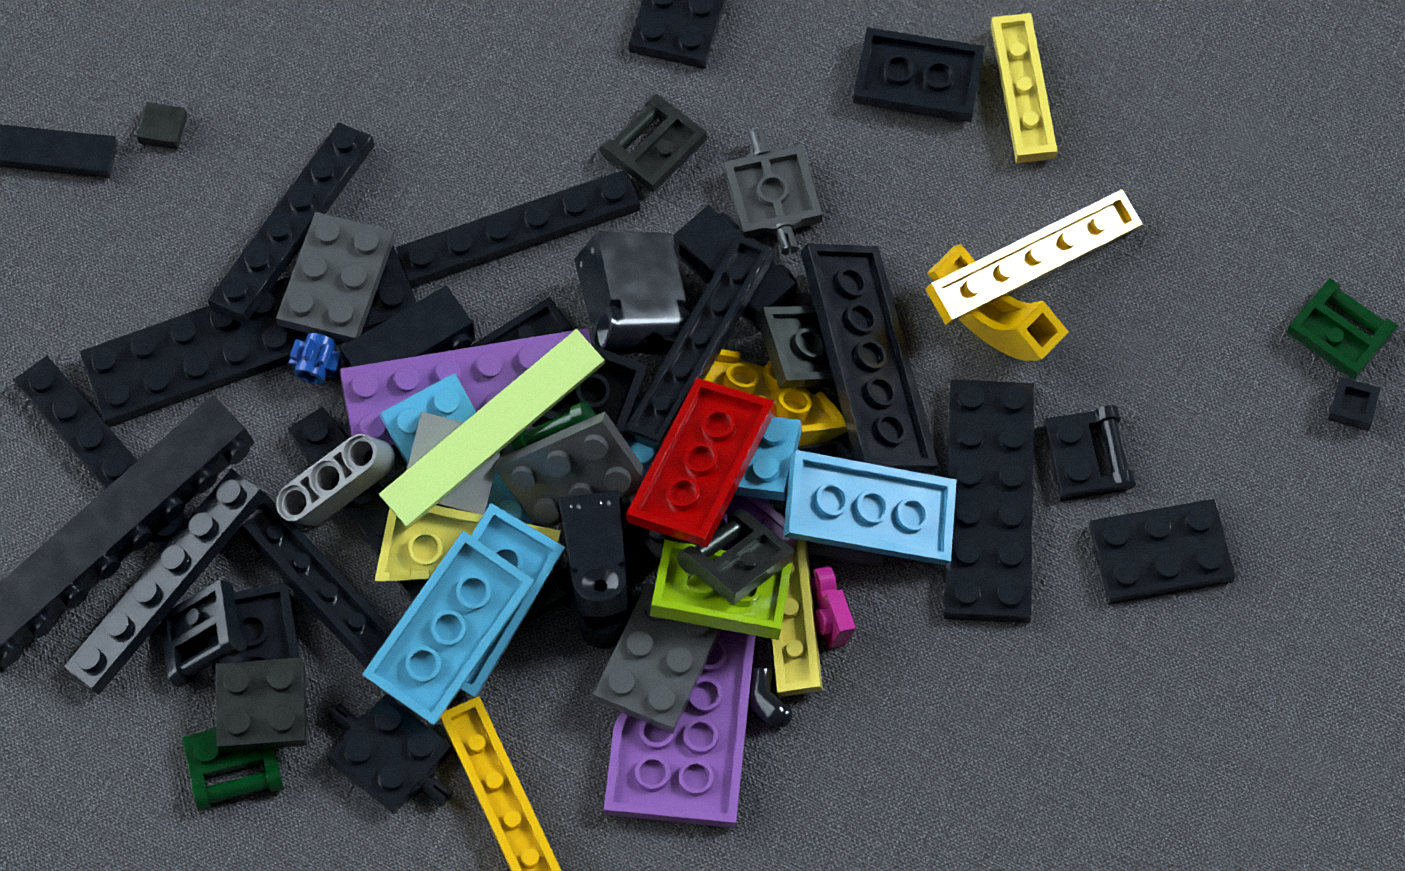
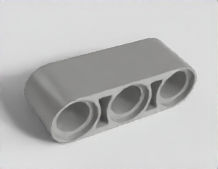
M356 434L348 438L279 491L276 498V508L279 515L283 519L308 527L321 524L392 470L395 463L393 448L387 442L365 434ZM372 448L373 456L368 464H365L366 452ZM339 472L338 485L333 489L332 479ZM306 497L305 509L300 513V502Z

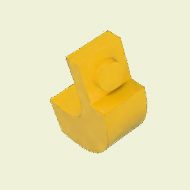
M961 244L955 245L927 274L935 282L976 261ZM1008 294L958 319L970 331L993 348L1023 361L1042 360L1069 332L1044 301L1026 303Z

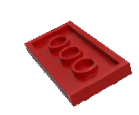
M696 378L626 512L628 523L707 548L776 412L775 401Z

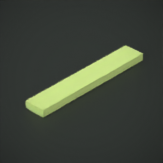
M575 329L379 493L380 497L408 529L604 365L605 360L578 329Z

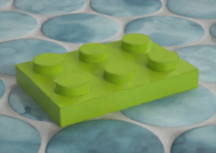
M664 540L650 616L779 640L792 563L787 564L732 605L696 574L690 575L686 573L678 564V553L688 546L695 547L696 545ZM719 550L709 559L714 561L726 551Z

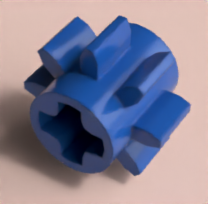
M309 333L305 342L295 339L289 356V364L296 366L295 376L302 381L316 385L323 384L326 376L335 379L342 353L335 351L336 342L318 333Z

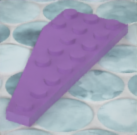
M761 498L764 502H766L769 505V499ZM721 522L719 523L716 531L723 526ZM735 538L720 550H729L740 542L741 539ZM722 629L674 733L665 731L625 713L619 714L613 728L604 815L736 828L755 635Z

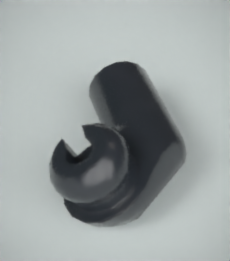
M754 668L751 674L749 708L751 712L770 727L775 725L777 727L787 726L793 716L792 709L771 693L773 672L766 668Z

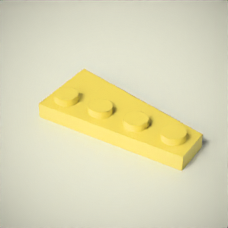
M435 505L407 529L395 513L389 509L374 581L429 580L461 532L465 531L472 535L483 515ZM527 524L555 542L560 543L562 531Z

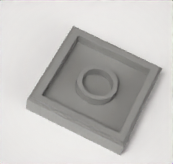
M422 412L406 471L462 425L463 422ZM500 452L448 494L437 506L484 515Z

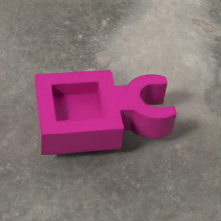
M831 566L814 569L815 578H811L813 597L818 603L815 611L817 631L820 635H824L829 649L845 646L856 627L842 589L837 590L836 578Z

